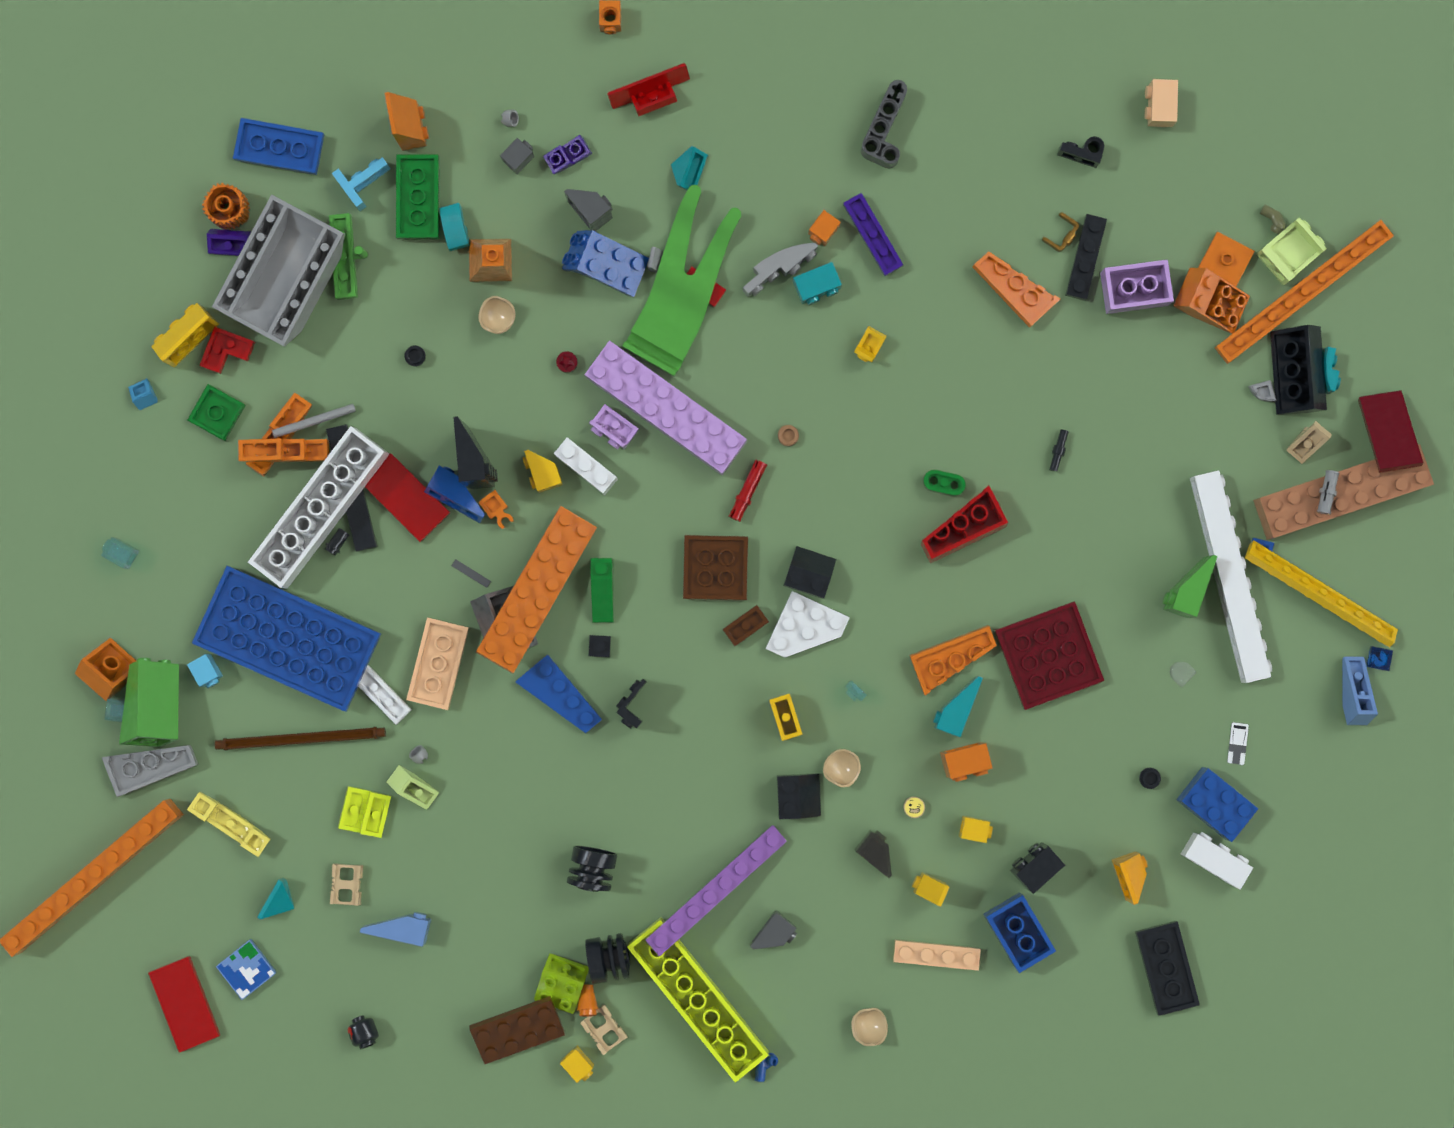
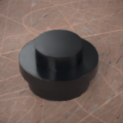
M413 345L407 348L404 358L410 366L417 367L424 363L426 354L420 346Z
M1145 768L1139 775V781L1144 788L1154 789L1160 784L1161 776L1156 769Z

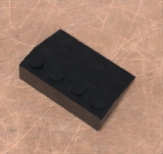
M458 416L453 417L459 482L468 489L495 487V482H498L497 469L491 464L470 428Z

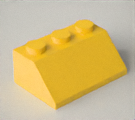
M198 303L190 305L185 310V315L173 321L169 326L170 329L165 334L157 336L154 344L151 346L164 363L174 368L213 331L214 326L217 327L219 325L204 307Z

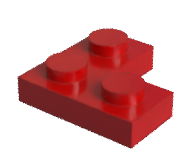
M214 326L199 366L221 374L228 355L248 362L256 342Z

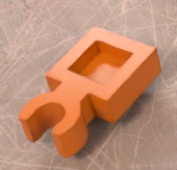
M496 490L478 502L491 520L497 517V524L500 528H505L502 524L504 518L514 522L513 517L504 512L508 506Z

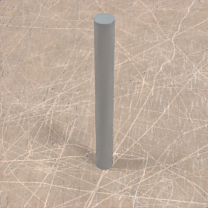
M350 404L274 429L272 433L274 438L356 412L354 405Z

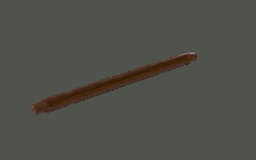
M375 726L373 728L223 738V740H215V749L227 751L228 749L378 739V737H386V728H377Z

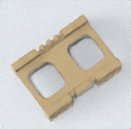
M333 863L332 877L334 878L331 884L330 904L361 905L362 892H359L360 879L363 878V865ZM342 867L353 868V880L340 879V869ZM340 889L352 890V900L350 902L339 900Z
M604 1004L596 1011V1014L601 1013L606 1019V1023L599 1028H595L590 1022V1018L593 1016L586 1017L580 1022L586 1032H590L592 1039H595L594 1041L597 1042L596 1046L603 1055L628 1038L621 1026L618 1027L617 1022L611 1017V1012ZM610 1030H613L619 1039L611 1046H608L602 1037Z

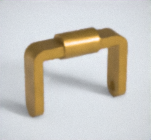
M1060 212L1059 216L1073 225L1074 228L1067 233L1062 241V245L1059 247L1046 237L1041 239L1058 252L1063 251L1066 245L1069 246L1076 237L1075 232L1079 228V224L1063 212Z

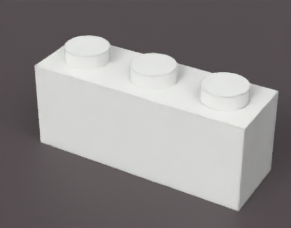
M566 438L554 452L558 459L604 496L618 480L615 475L569 438Z
M1203 832L1200 835L1193 833L1181 855L1241 890L1253 867L1248 865L1249 860L1239 854L1237 857L1229 853L1231 849L1221 843L1218 846L1211 842L1213 838Z

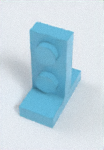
M382 157L370 162L368 168L363 172H356L349 182L339 168L332 174L358 210L362 211L367 206L357 193L391 168Z

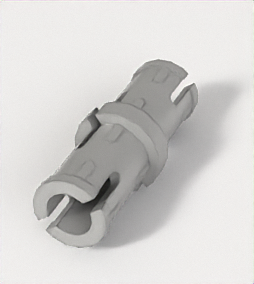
M1326 470L1323 487L1319 490L1321 496L1317 512L1331 515L1333 499L1337 496V491L1335 490L1340 473Z

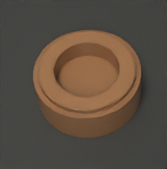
M785 425L780 428L778 440L783 446L790 447L798 441L799 433L794 426Z

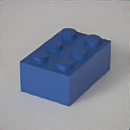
M1202 767L1176 799L1221 837L1230 842H1233L1258 810L1255 805L1206 767Z
M1020 892L983 914L1018 973L1056 952L1028 902Z

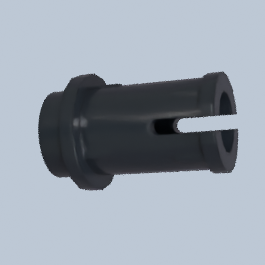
M338 528L330 542L326 543L325 550L335 556L337 553L340 554L339 550L350 535Z

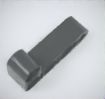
M894 80L889 85L861 147V154L865 159L888 169L895 167L900 157L899 149L885 142L907 93V85L902 80ZM896 89H899L900 92L898 93L896 100H893L892 98L894 95V91H896ZM890 107L894 113L888 115L884 113L883 108ZM880 125L884 127L885 132L877 133L874 127ZM872 144L876 147V151L869 152L865 146ZM892 153L895 156V160L888 161L884 155Z

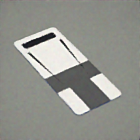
M1232 723L1228 763L1244 765L1248 724Z

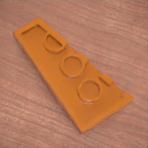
M989 251L972 266L1029 328L1060 300L1056 295L1053 296L1045 291L1046 289L1041 285H1036L1027 279L1028 277L1023 273L1013 270L1009 264Z
M987 625L909 655L923 694L927 695L932 689L943 684L949 677L960 672L972 661H976L997 645L990 626Z

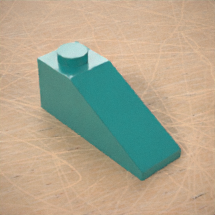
M976 676L945 704L941 711L936 712L933 723H935L934 728L961 737L981 685L982 677Z

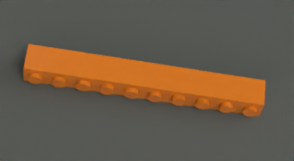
M172 799L163 800L0 939V944L11 957L21 954L184 815Z

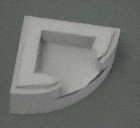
M1271 380L1248 386L1251 393L1257 399L1265 402L1276 401Z

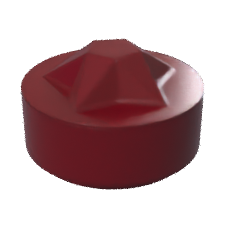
M565 351L558 355L556 364L563 373H571L577 368L578 360L572 352Z

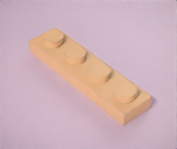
M895 940L893 962L979 971L981 949Z

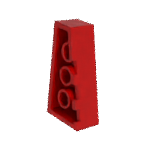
M988 485L981 493L971 499L963 508L922 540L921 546L930 564L1007 527L1008 521L990 486Z

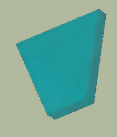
M691 146L671 164L676 183L679 187L687 191L691 185H698L708 157L706 153Z
M285 878L277 881L257 917L260 920L294 909L289 886Z

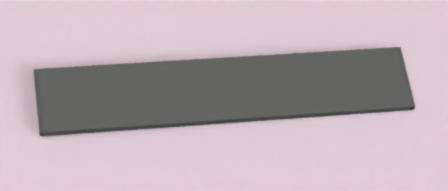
M456 559L451 565L486 588L491 582Z

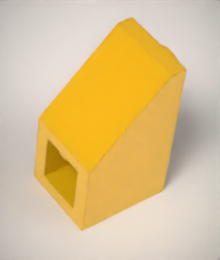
M530 450L524 451L526 456L522 457L525 468H530L532 477H529L532 489H537L541 493L563 485L557 465L554 462Z

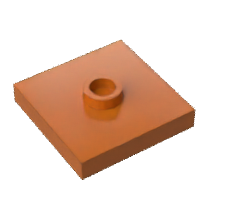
M1216 232L1198 268H1207L1236 287L1255 251L1220 232Z

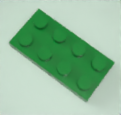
M396 154L397 239H439L438 154Z

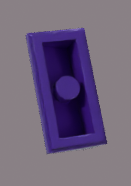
M210 229L207 233L208 254L239 256L251 231Z

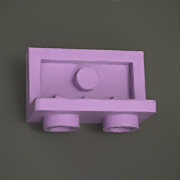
M606 404L603 405L595 418L589 422L592 426L591 431L599 437L604 435L609 438L608 443L617 450L619 447L625 450L639 430V428Z

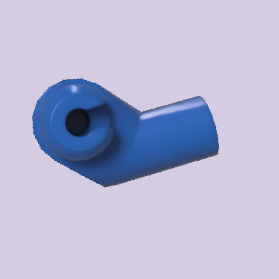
M769 1053V1056L756 1066L755 1081L765 1082L766 1070L778 1064V1057L774 1053Z

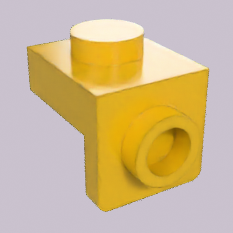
M868 326L854 353L865 362H873L887 336Z

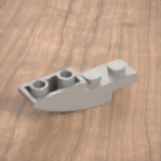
M807 243L792 246L764 259L753 267V272L757 276L743 287V292L747 297L752 294L756 296L764 289L762 285L767 281L773 282L780 275L779 271L785 277L788 274L794 275L801 269V263L805 260L809 262L817 255L818 245L816 243Z

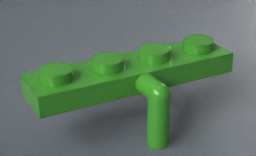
M350 213L329 215V225L345 234L342 256L333 271L335 298L337 300L358 298L355 259L367 258L368 252L361 246H357L354 249L352 215Z

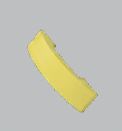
M202 792L197 794L187 809L204 822H209L239 842L240 846L257 857L260 856L271 840L249 821Z

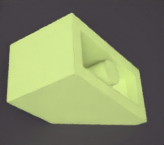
M398 765L387 780V783L397 794L426 810L439 794L436 789L400 765Z

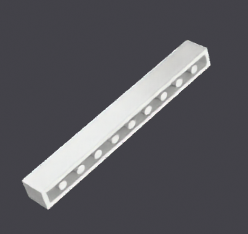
M1218 470L1191 477L1190 482L1209 556H1218L1213 573L1241 683L1271 677L1272 665L1270 660L1266 658L1265 651H1267V645L1265 640L1261 638L1260 631L1262 630V625L1259 618H1256L1255 610L1257 606L1255 599L1251 598L1250 579L1245 575L1246 562L1244 557L1240 555L1239 548H1241V542L1239 537L1235 535L1234 528L1236 527V522L1233 515H1230L1229 507H1231L1229 496L1225 495L1224 476L1220 475Z

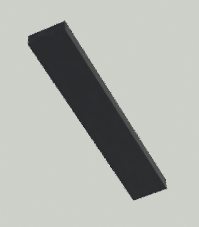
M347 424L326 429L331 451L349 429ZM363 489L346 511L356 552L378 547Z

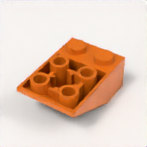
M1189 268L1173 306L1196 319L1233 334L1250 296L1207 268Z

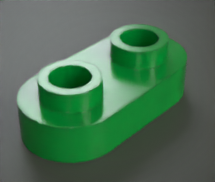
M930 470L923 478V484L927 490L951 496L960 495L966 486L965 480L960 475L939 470ZM935 477L937 479V484L932 485L930 483V478ZM951 482H956L958 488L952 489L950 486Z

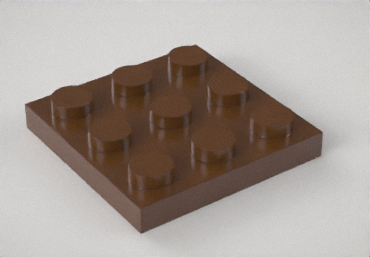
M685 535L683 599L747 600L748 536Z

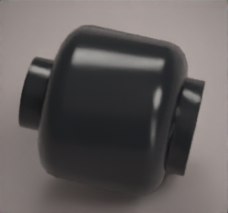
M364 1015L352 1019L353 1024L347 1029L352 1045L359 1047L361 1050L376 1044L375 1040L379 1037L374 1020L372 1018L365 1019Z

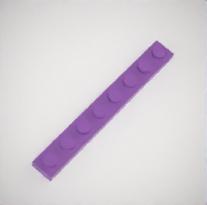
M771 825L645 939L648 945L658 956H661L787 842L785 838Z

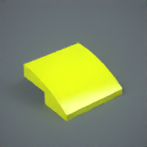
M348 786L338 828L381 838L391 796Z

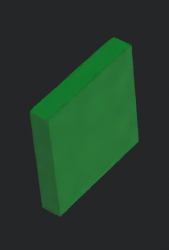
M207 384L187 421L226 441L246 405Z

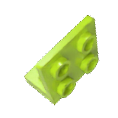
M550 953L543 968L534 1001L551 996L555 1008L574 1014L589 971L588 966Z

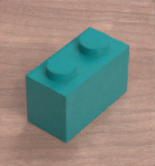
M833 262L793 277V284L802 304H814L819 301V297L827 295V297L834 296L839 293L838 290L842 287Z

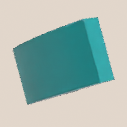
M460 203L439 208L449 251L470 246L468 230L464 224Z
M1332 347L1323 349L1326 394L1335 392L1341 382L1339 377L1340 371L1332 369L1337 362L1336 348Z

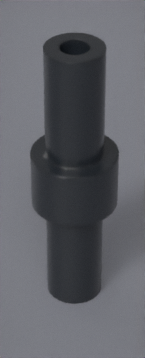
M1060 430L1057 444L1054 445L1052 450L1054 455L1050 471L1058 472L1061 458L1064 457L1066 451L1065 443L1069 433L1067 430Z

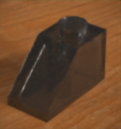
M870 830L854 850L886 877L890 878L892 873L889 845L885 842L887 838L878 830L875 833Z

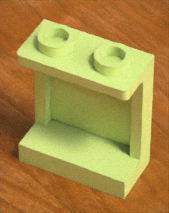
M1297 218L1256 253L1283 285L1292 280L1302 269L1327 249L1324 246L1323 239L1315 235L1310 230L1311 227L1308 222L1301 220V218Z

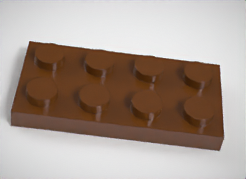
M551 996L469 1025V1030L484 1064L565 1036L564 1027Z

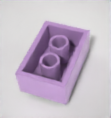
M1168 260L1104 268L1100 273L1106 314L1169 306L1174 302Z

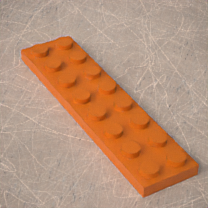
M559 507L477 648L476 653L512 674L515 672L594 534L596 526L566 508Z

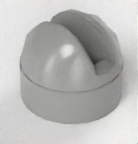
M506 110L501 114L503 125L507 127L517 126L519 116L516 110Z
M418 745L410 752L409 758L416 764H423L422 760L424 758L428 759V753L422 745Z

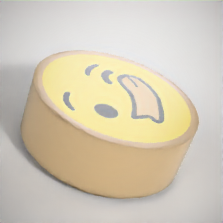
M912 796L905 800L903 809L909 817L918 818L923 815L925 804L919 797Z

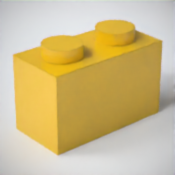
M790 693L769 699L781 740L784 741L803 735Z

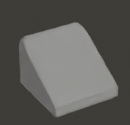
M656 247L651 248L648 261L649 271L657 273L664 251Z

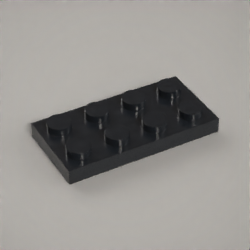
M1178 921L1135 931L1157 1015L1161 1016L1199 1006L1200 1003Z

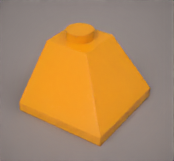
M1135 851L1112 859L1125 900L1133 905L1139 902L1147 875L1145 868L1148 867L1144 855H1140V853Z

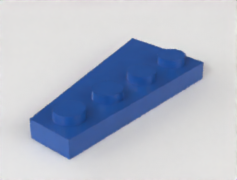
M546 655L515 681L584 733H587L602 720L549 655Z

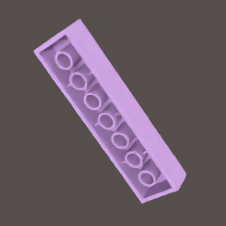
M610 340L584 374L589 381L720 475L725 473L747 442V439Z

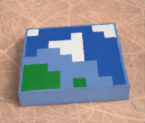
M252 939L216 966L241 1000L277 973Z

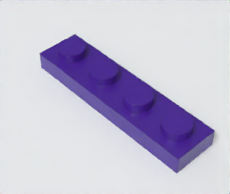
M860 193L844 202V208L883 275L887 276L903 267L902 261L863 194Z

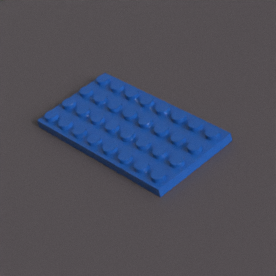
M226 566L192 644L347 712L381 633L244 572Z

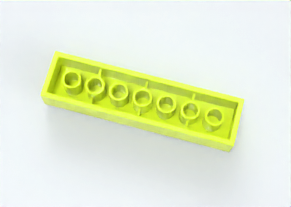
M660 917L629 942L627 948L736 1083L769 1056L768 1049L680 939L661 956H658L648 945L645 939L665 922Z

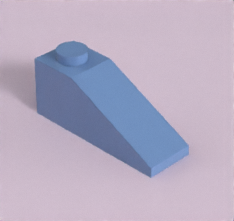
M1343 657V710L1347 725H1368L1378 715L1365 659L1364 657Z
M414 912V915L409 914L365 925L360 929V933L423 947L426 944L431 919L426 918L427 914Z

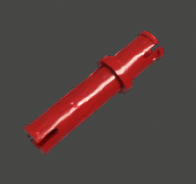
M755 459L742 490L735 497V504L728 517L741 522L745 510L752 502L750 500L767 464L762 461L758 462Z

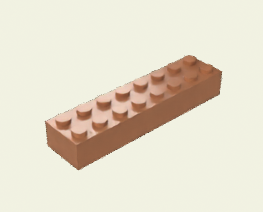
M1419 444L1418 446L1424 463L1420 467L1379 473L1374 459L1338 471L1340 475L1335 490L1337 491V496L1333 499L1331 515L1317 512L1321 496L1319 490L1323 487L1325 476L1253 500L1266 539L1276 538L1434 485L1421 445Z

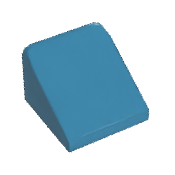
M148 379L128 387L132 402L139 410L158 402Z

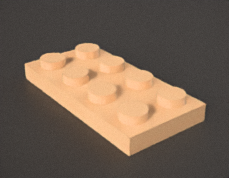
M427 617L406 700L449 710L469 627Z

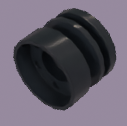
M574 846L571 861L580 864V867L569 869L570 873L578 875V877L568 876L567 883L586 891H610L611 884L603 882V880L611 881L613 876L604 871L605 869H615L617 854L598 848Z
M622 933L616 934L617 944H614L612 935H608L606 946H603L600 937L585 940L586 956L592 984L607 982L608 972L612 971L615 980H619L618 970H621L624 979L629 978L630 956Z

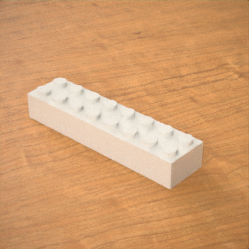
M350 426L248 563L280 588H288L388 457L389 453L357 428Z

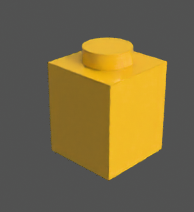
M962 816L959 837L987 843V838L990 839L992 836L993 827L990 826L988 820Z
M578 1045L560 1062V1065L576 1083L581 1079L586 1081L593 1074L594 1063Z

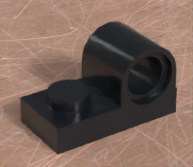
M1096 136L1087 139L1082 148H1079L1073 142H1062L1057 156L1097 168L1101 162L1105 145L1103 140ZM1088 145L1096 146L1097 152H1090Z

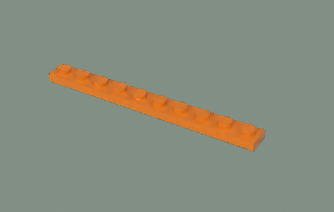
M1382 220L1378 221L1214 348L1227 364L1394 235Z

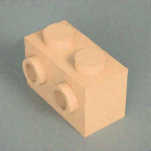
M1153 79L1145 89V99H1148V107L1145 108L1144 114L1145 119L1148 120V126L1173 127L1177 122L1178 80Z

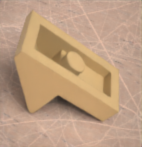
M1315 421L1309 428L1305 427L1286 451L1303 464L1330 439L1332 434Z

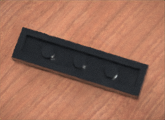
M1090 214L1085 215L1065 296L1084 301L1087 300L1107 222L1106 218Z

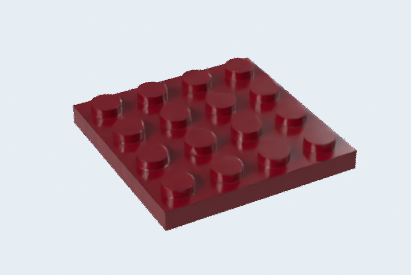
M1075 601L994 630L1024 710L1104 681Z

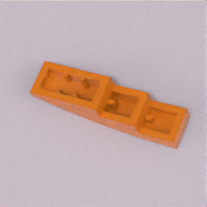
M294 393L271 422L269 430L262 439H276L273 436L272 430L304 420L312 404ZM295 432L277 438L291 439ZM246 462L245 464L264 477L274 462Z
M281 438L238 440L239 461H325L329 455V440Z

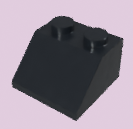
M796 546L783 586L824 599L836 559Z
M819 773L777 775L779 819H801L821 816Z

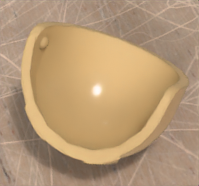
M499 296L487 298L480 308L478 316L480 325L484 330L495 334L508 331L515 320L514 306L510 301Z
M839 749L831 753L823 766L825 778L839 787H849L854 784L861 771L858 756L846 749Z
M877 1008L862 1009L853 1016L851 1027L857 1042L864 1046H876L885 1040L888 1024L881 1010Z

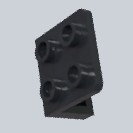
M645 679L641 681L636 680L629 689L632 691L629 697L626 698L624 696L616 705L619 708L616 713L623 718L621 722L630 729L633 726L637 729L643 722L629 711L627 707L647 683Z

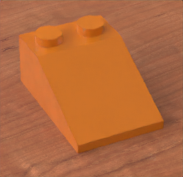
M390 92L384 93L392 135L402 151L427 146L426 139H429L427 126L423 127L422 119H425L423 106H419L415 99Z

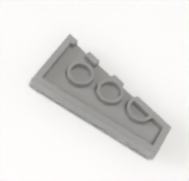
M191 745L102 757L117 797L198 765Z

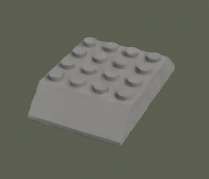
M271 194L212 307L285 347L303 330L342 256L345 234Z

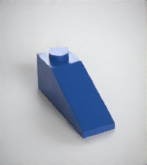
M439 465L424 492L480 523L485 514L468 489L459 482V477L454 474L455 472L452 469Z

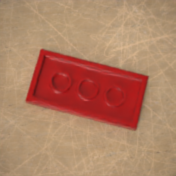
M392 453L388 455L365 486L419 542H422L451 513L439 500L424 492L426 487Z
M190 956L148 972L179 1053L220 1036Z

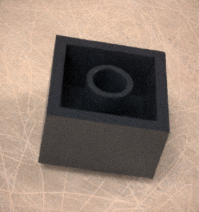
M1042 842L1032 845L1028 849L1029 854L1024 858H1018L1012 864L1013 868L1010 870L1032 894L1038 891L1065 866L1053 850Z

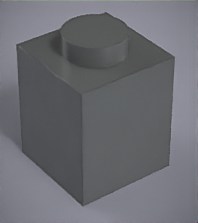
M516 138L500 157L518 175L534 158L533 147L526 140L522 142Z

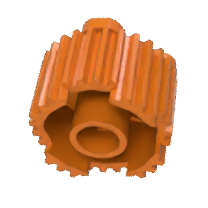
M217 183V186L212 185L213 188L210 189V192H207L206 200H203L204 203L202 204L204 207L202 209L205 211L204 214L216 226L225 230L227 228L229 230L231 228L235 229L236 226L239 228L240 224L246 223L249 219L250 212L248 209L250 207L245 195L233 185H225L224 183H221V185ZM228 203L229 207L224 210L223 208L226 207L225 204Z

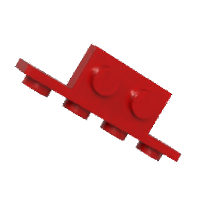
M683 63L608 92L612 109L632 102L639 117L677 102L672 86L690 79L686 64Z

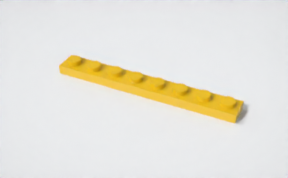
M1253 540L1249 545L1245 559L1249 560L1252 564L1262 568L1270 575L1304 594L1307 598L1320 604L1323 608L1328 609L1341 619L1354 625L1360 631L1375 638L1378 642L1383 643L1389 648L1395 643L1398 632L1397 628Z

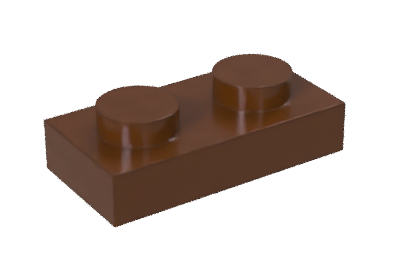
M756 605L722 630L732 644L736 646L769 623L758 605Z

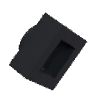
M590 635L588 656L610 657L611 636Z

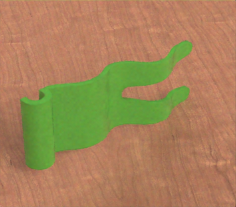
M691 185L682 199L651 293L628 339L622 345L626 350L674 377L681 368L702 325L726 249L734 229L741 218V211L738 208L730 209L719 225L695 273L688 275L684 270L694 214L701 195V188L697 185Z

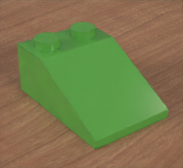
M1210 555L1203 557L1170 589V592H1166L1163 599V604L1165 605L1163 610L1186 618L1197 617L1218 556Z

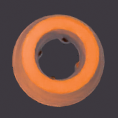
M583 985L577 1008L579 1016H596L598 1006L593 985Z

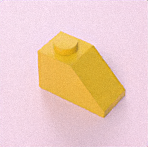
M923 872L920 876L917 875L912 884L913 892L916 895L940 907L950 888L945 882Z

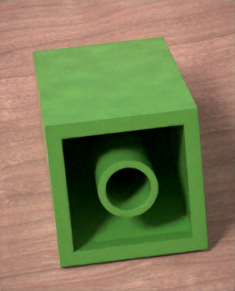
M138 658L136 662L129 665L119 739L120 745L162 747L178 740L179 664H173L170 660L153 662L150 658Z

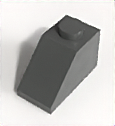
M775 911L752 940L750 947L754 950L784 946L786 942L790 944L797 935L795 932L797 928L778 911Z

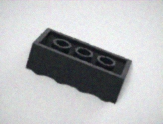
M1303 325L1270 331L1276 415L1327 410L1321 326Z

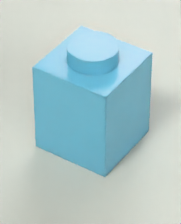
M205 654L187 664L199 687L207 686V688L218 684V679L223 677L211 654Z

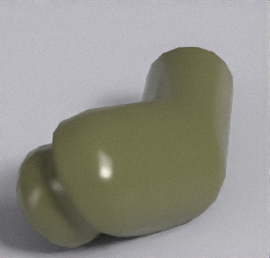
M1265 204L1260 214L1271 219L1273 222L1271 231L1280 234L1286 225L1282 214Z

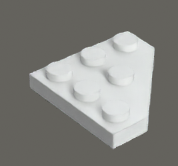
M792 591L766 649L785 658L842 636L850 617Z

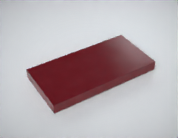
M1402 390L1359 397V406L1379 473L1422 466L1424 462Z

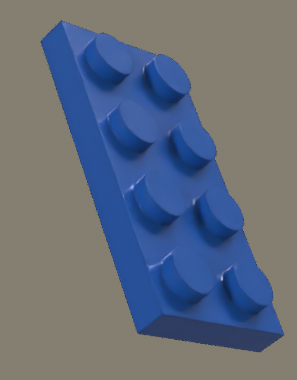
M241 118L233 159L240 162L317 175L325 135L323 132Z

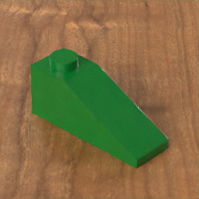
M591 558L592 623L614 622L612 558Z

